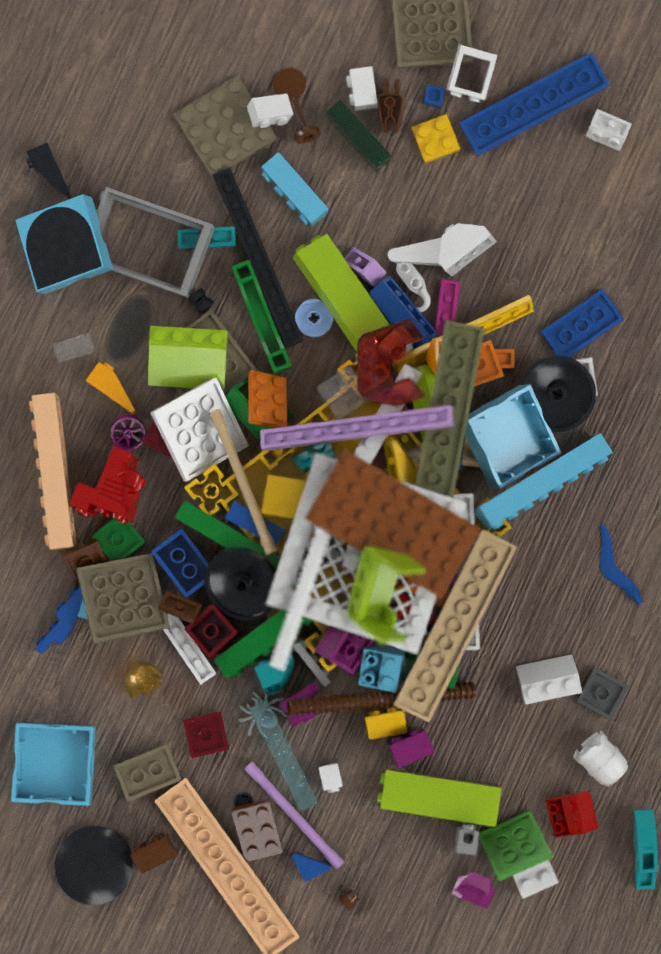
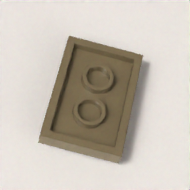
M168 744L113 766L127 802L182 780Z

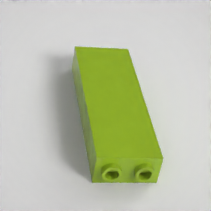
M328 234L322 237L318 235L311 240V244L307 246L303 244L295 250L296 254L293 260L332 314L334 320L356 352L391 329V326Z
M386 769L385 773H381L380 784L383 785L382 792H378L377 804H380V809L496 827L501 787Z

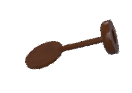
M285 68L275 75L273 90L276 95L287 94L289 100H293L302 128L295 133V141L299 144L308 143L317 139L321 132L317 126L306 125L297 100L305 91L306 79L299 70Z

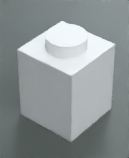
M338 763L319 766L323 790H328V793L340 791L339 787H343Z

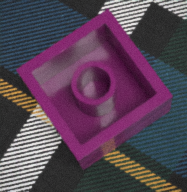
M420 728L409 731V736L407 737L397 736L391 739L392 743L388 744L398 768L435 753L426 731Z

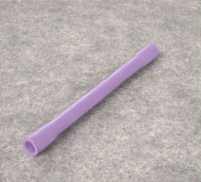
M252 761L244 768L253 780L269 794L324 854V857L335 869H338L345 861L334 849L329 847L273 786L256 764Z

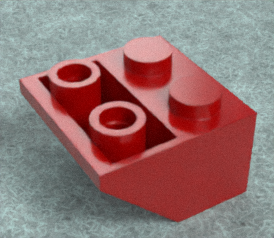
M589 790L546 800L555 838L586 834L599 829Z

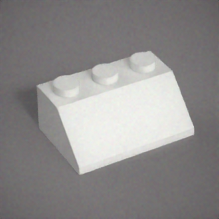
M572 654L515 666L523 704L525 705L582 693L579 674Z

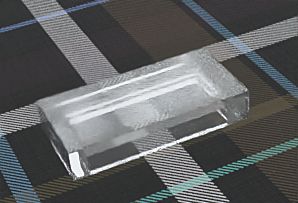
M89 333L53 344L58 363L95 352Z

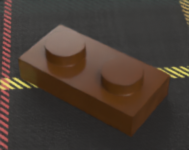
M166 591L158 606V610L192 624L195 623L202 609L201 604Z

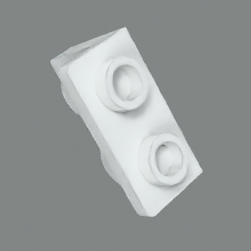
M597 109L586 137L620 151L632 124Z

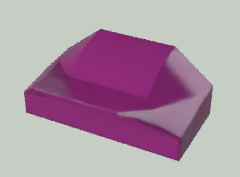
M470 871L464 876L458 875L451 894L488 909L495 890L492 888L490 878Z

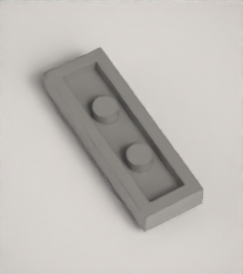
M296 638L293 641L295 643L294 649L325 687L330 683L326 677L329 673L323 665L319 667L316 664L319 660L312 651L308 654L305 650L308 646L302 638L299 640Z

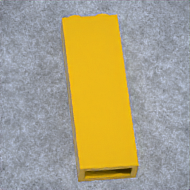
M268 475L261 514L294 520L307 481Z

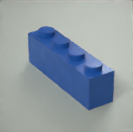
M391 276L382 280L368 293L376 306L382 311L385 319L390 321L394 327L402 323L417 340L412 344L413 349L430 342L432 338L439 335Z

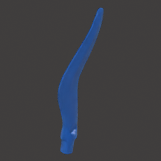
M600 525L602 534L601 571L608 580L622 588L629 598L632 597L638 606L644 602L638 594L640 591L616 567L613 559L610 534L604 525Z

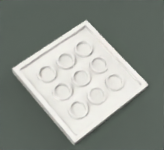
M217 378L206 381L150 412L184 482L191 480L214 464L217 465L228 458L218 431L215 429L209 414L211 411L221 410L226 428L237 453L249 446Z

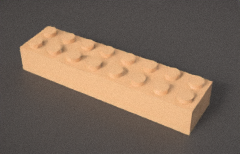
M56 393L32 395V401H29V406L35 419L31 421L32 430L35 431L37 439H34V448L39 454V458H36L37 470L41 471L38 483L39 488L43 490V496L40 497L41 507L45 509L46 514L43 516V525L48 531V535H45V543L53 551L68 550L77 547L73 507L69 504L71 501V490L60 397Z

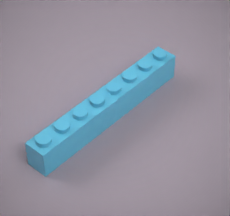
M600 433L474 510V513L485 531L491 527L493 530H496L504 525L502 522L504 519L507 518L510 521L519 515L517 511L523 509L525 512L534 506L532 502L537 499L539 502L549 497L548 492L551 490L554 493L564 487L563 483L566 481L569 484L579 478L577 474L583 472L585 475L594 469L592 465L595 463L601 465L609 460L607 456L613 452Z

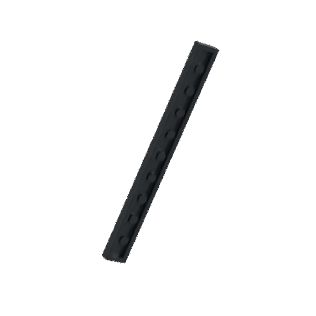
M231 168L213 174V178L247 258L250 260L286 349L304 342Z

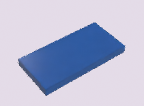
M601 289L540 331V334L555 355L571 357L622 322L624 318L604 290Z

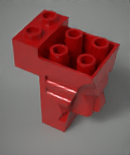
M113 446L96 489L78 482L69 503L74 507L73 511L86 518H89V516L96 518L97 513L107 518L112 515L111 517L120 523L127 524V522L133 524L138 508L136 503L140 497L139 493L146 484L144 477L136 471L139 460L131 452Z

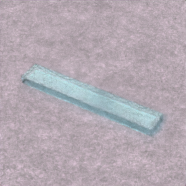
M267 699L250 707L249 709L300 811L317 804L318 801Z

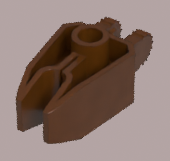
M383 79V94L377 97L380 121L385 133H388L389 121L391 119L394 120V133H398L402 124L406 99L400 94V79H395V94H389L388 79Z

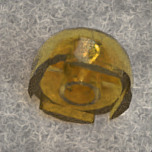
M136 662L129 667L130 670L124 678V685L129 696L136 699L139 698L138 694L143 693L145 696L156 690L162 684L160 680H164V677L152 663Z

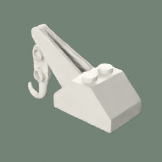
M457 223L447 227L442 238L389 250L388 258L392 262L397 263V273L407 287L423 298V306L417 308L420 312H423L429 308L431 298L427 292L424 279L413 264L442 266L452 277L497 241L484 226Z

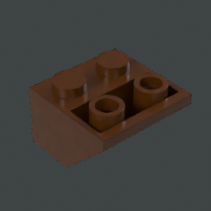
M163 833L152 837L150 843L146 844L144 841L133 848L134 851L130 856L142 874L178 856V852L169 834L163 835Z

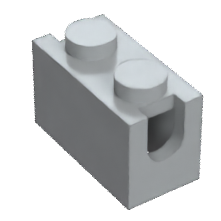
M462 823V826H457L454 846L456 853L476 855L479 831L473 824Z

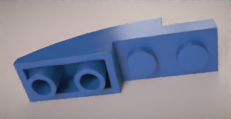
M77 586L69 594L71 598L67 602L63 601L56 608L58 612L55 615L60 621L56 620L49 628L50 633L46 637L44 635L41 636L36 642L38 646L35 650L40 654H44L54 641L62 645L74 629L79 619L78 613L83 599L81 589Z

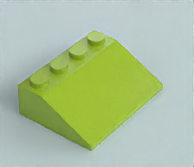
M150 326L148 386L194 389L212 378H217L222 391H225L228 331Z

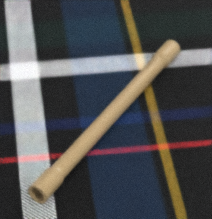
M213 410L209 414L233 468L259 533L264 551L267 556L277 552L276 546L268 532L226 428L221 410Z

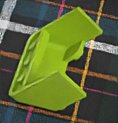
M366 547L362 552L347 608L349 618L380 644L406 641V637L395 629L397 615L389 607L398 574L425 573L426 569L408 555L377 547Z

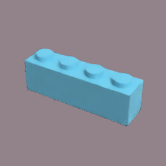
M279 152L261 167L262 177L268 183L271 181L275 185L274 190L276 193L288 200L286 202L292 211L297 210L300 214L298 217L305 225L309 224L312 227L328 213L327 206Z

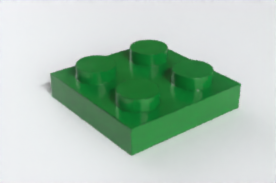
M115 518L91 536L93 539L97 538L102 551L111 561L127 558L146 543L130 522L123 524L116 521Z

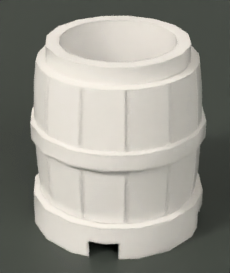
M600 731V735L596 732L588 737L581 744L582 750L580 752L576 750L573 757L601 785L609 786L621 778L626 772L628 764L627 760L619 752V749L608 741L607 736Z

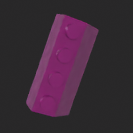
M348 604L342 608L347 610ZM330 626L315 652L353 674L362 660L364 647H370L373 639Z

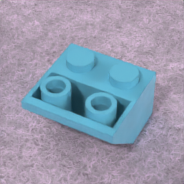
M390 645L364 647L358 685L396 693L401 682L406 650Z

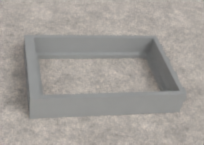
M106 187L105 191H102L100 194V205L96 209L101 234L114 200L201 230L181 288L113 263V270H110L176 295L189 298L214 233V225Z

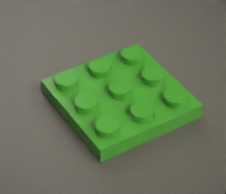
M531 811L479 833V840L499 881L553 858Z

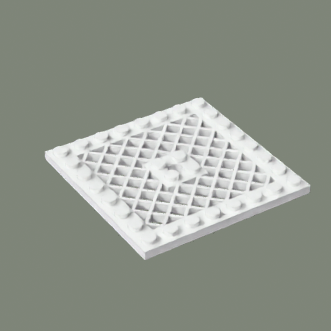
M318 453L315 455L266 603L268 605L286 611L291 607L290 602H293L292 596H295L292 588L293 585L296 587V582H298L296 576L299 567H304L303 563L307 561V558L302 560L306 547L311 549L309 544L314 541L308 542L312 528L314 531H317L316 525L304 518L337 462L336 459ZM402 482L462 518L467 503ZM333 536L336 544L328 547L327 551H324L330 563L318 569L324 581L312 586L317 600L308 598L307 601L309 603L305 606L307 609L303 612L305 613L304 617L376 640L349 618L346 609L341 608L349 604L350 594L347 588L354 585V582L345 586L341 576L351 572L355 580L356 575L353 570L358 571L361 552L348 545L346 553H344L341 544L345 542H339ZM338 546L342 557L333 561L328 551ZM344 559L342 566L349 569L339 573L334 563ZM332 565L336 575L326 580L322 569ZM398 575L397 579L401 578L405 588L397 592L393 590L392 597H395L399 605L393 610L401 609L405 619L396 623L395 629L406 637V641L385 644L417 654L436 595L418 585L415 597H413L410 588L417 584L413 583L408 586L404 577ZM338 578L342 588L332 592L328 582ZM326 584L330 594L320 599L316 588ZM344 590L349 600L339 605L334 595ZM407 590L411 600L401 604L397 595ZM332 596L336 606L322 601ZM412 603L409 615L407 616L403 607ZM406 622L404 629L397 627Z

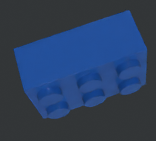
M180 529L151 551L186 599L205 586L204 577L209 563L183 529Z

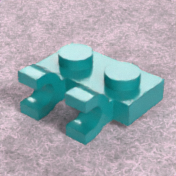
M329 443L309 445L293 457L292 462L305 474L311 470L316 453L335 459L333 446Z

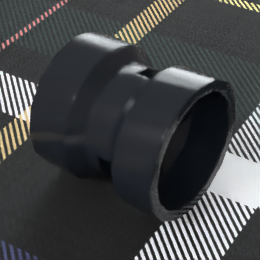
M203 288L198 289L188 298L191 305L196 306V310L200 315L214 304V301L206 296Z
M241 792L235 797L234 807L254 803V799L249 793Z

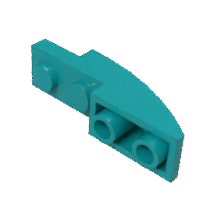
M637 809L634 810L633 823L636 890L656 889L658 848L654 810Z

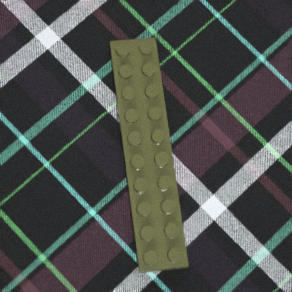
M446 320L429 408L451 405L453 407L454 426L425 430L415 486L453 498L485 328Z

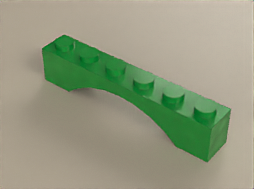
M250 260L231 266L273 374L277 375L292 369Z

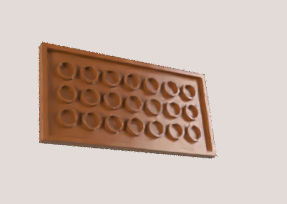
M343 449L304 518L360 552H363L366 547H377L408 555L424 567L426 571L425 573L402 576L439 598H443L481 530L346 449Z

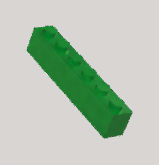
M282 609L214 659L227 679L232 675L236 678L244 672L243 667L248 665L250 668L257 663L258 656L262 655L265 657L273 651L271 647L278 644L279 641L277 639L281 636L279 633L283 630L281 627L285 625L283 621L287 619L286 614L289 611ZM302 616L301 619H303V621L300 622L299 625L305 623V625L307 626L314 620Z

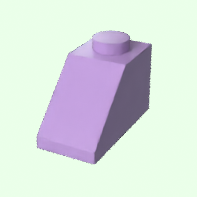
M354 247L344 258L355 274L374 287L387 273L375 259Z

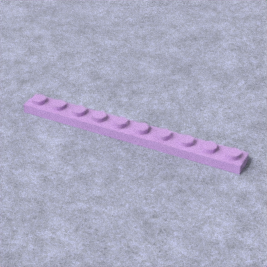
M449 405L260 430L261 449L267 451L453 427V407Z

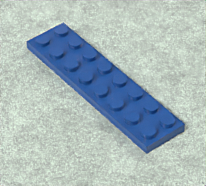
M591 52L459 122V126L476 157L608 88L610 84Z

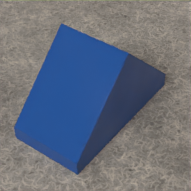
M295 851L293 853V859L304 882L330 870L331 864Z

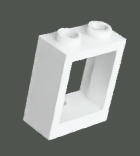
M459 45L446 90L451 91L450 95L461 97L462 94L469 96L468 100L478 103L480 99L485 100L497 55ZM463 55L489 62L480 93L455 87Z

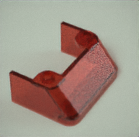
M410 319L365 333L359 338L357 342V391L362 398L391 406H399L424 398V393L411 377L393 382L392 362L401 359L405 355L406 345L423 340V335Z

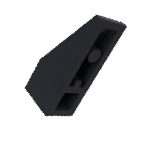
M48 143L26 151L28 157L25 159L29 168H34L39 176L67 199H71L70 192Z

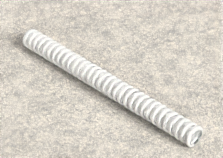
M317 526L316 528L318 529L314 532L316 535L312 538L314 541L310 544L312 547L308 549L310 553L306 555L307 561H304L305 567H302L303 573H300L301 578H298L299 584H296L297 590H294L295 596H292L293 602H290L291 607L288 608L289 613L286 614L287 619L283 621L285 625L281 627L283 630L279 633L281 635L280 638L277 639L279 642L275 644L277 648L273 650L272 662H269L270 666L281 670H286L285 664H288L289 652H292L291 647L295 644L293 641L297 638L295 637L299 632L297 629L301 627L299 623L303 621L301 618L305 615L303 612L307 609L305 607L309 603L307 600L311 598L310 592H313L312 586H315L316 574L319 575L318 569H321L320 563H323L322 557H325L324 551H327L326 546L329 545L328 540L331 539L328 532Z

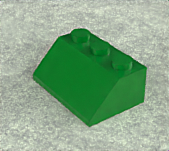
M248 377L234 386L225 396L235 416L260 442V430L274 429L248 423ZM287 409L288 419L292 416V413Z

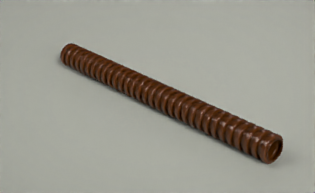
M472 681L469 683L463 682V684L460 682L457 683L455 688L447 687L441 701H446V699L447 701L452 699L463 700V698L469 699V697L474 699L476 696L475 684ZM401 688L396 693L377 690L376 693L374 691L370 693L367 691L364 694L363 692H359V694H341V696L336 694L335 697L333 695H329V697L325 695L323 698L321 696L317 698L314 696L311 699L309 697L305 699L300 698L299 700L294 698L293 701L288 699L286 709L289 716L294 714L299 716V714L305 715V713L307 715L311 713L317 714V712L321 714L323 711L325 713H329V711L335 712V710L337 712L341 710L347 711V709L351 711L353 708L354 710L359 708L362 710L365 707L366 709H370V707L376 708V706L378 708L382 706L388 707V705L392 707Z

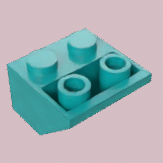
M289 653L290 658H287L288 664H285L286 670L270 666L269 660H264L255 667L262 688L267 696L286 688L296 664L291 653Z

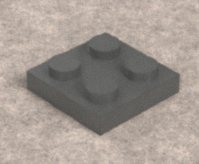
M594 667L576 702L611 720L629 686Z

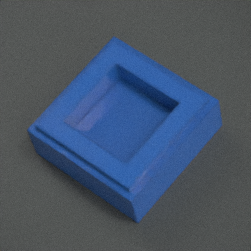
M427 84L423 104L441 108L446 88Z

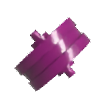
M123 414L113 421L111 438L118 448L133 450L142 444L145 437V426L138 416ZM130 419V425H126L124 420ZM135 421L138 422L141 426L134 429L132 428ZM121 422L124 428H115L116 424ZM142 431L141 438L136 436L134 432ZM114 432L123 433L117 439L114 436ZM125 438L127 439V444H122L120 441ZM131 438L137 440L136 443L130 445Z

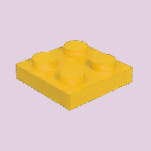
M447 114L411 127L424 163L460 151Z

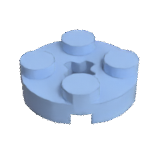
M309 299L304 301L296 311L295 321L303 335L316 338L325 335L330 330L333 316L321 300ZM312 313L320 317L317 323L309 321L308 318L312 316Z

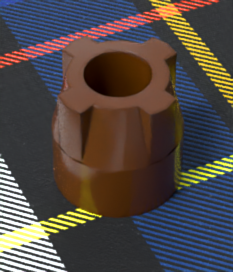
M352 890L339 898L348 911L360 900Z

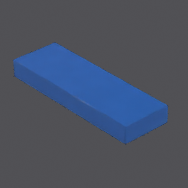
M234 501L225 518L260 538L249 509ZM263 517L268 532L272 536L275 546H277L286 530Z

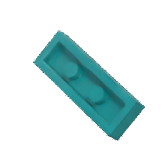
M235 226L216 227L208 248L236 247ZM178 230L179 250L195 249L201 230Z

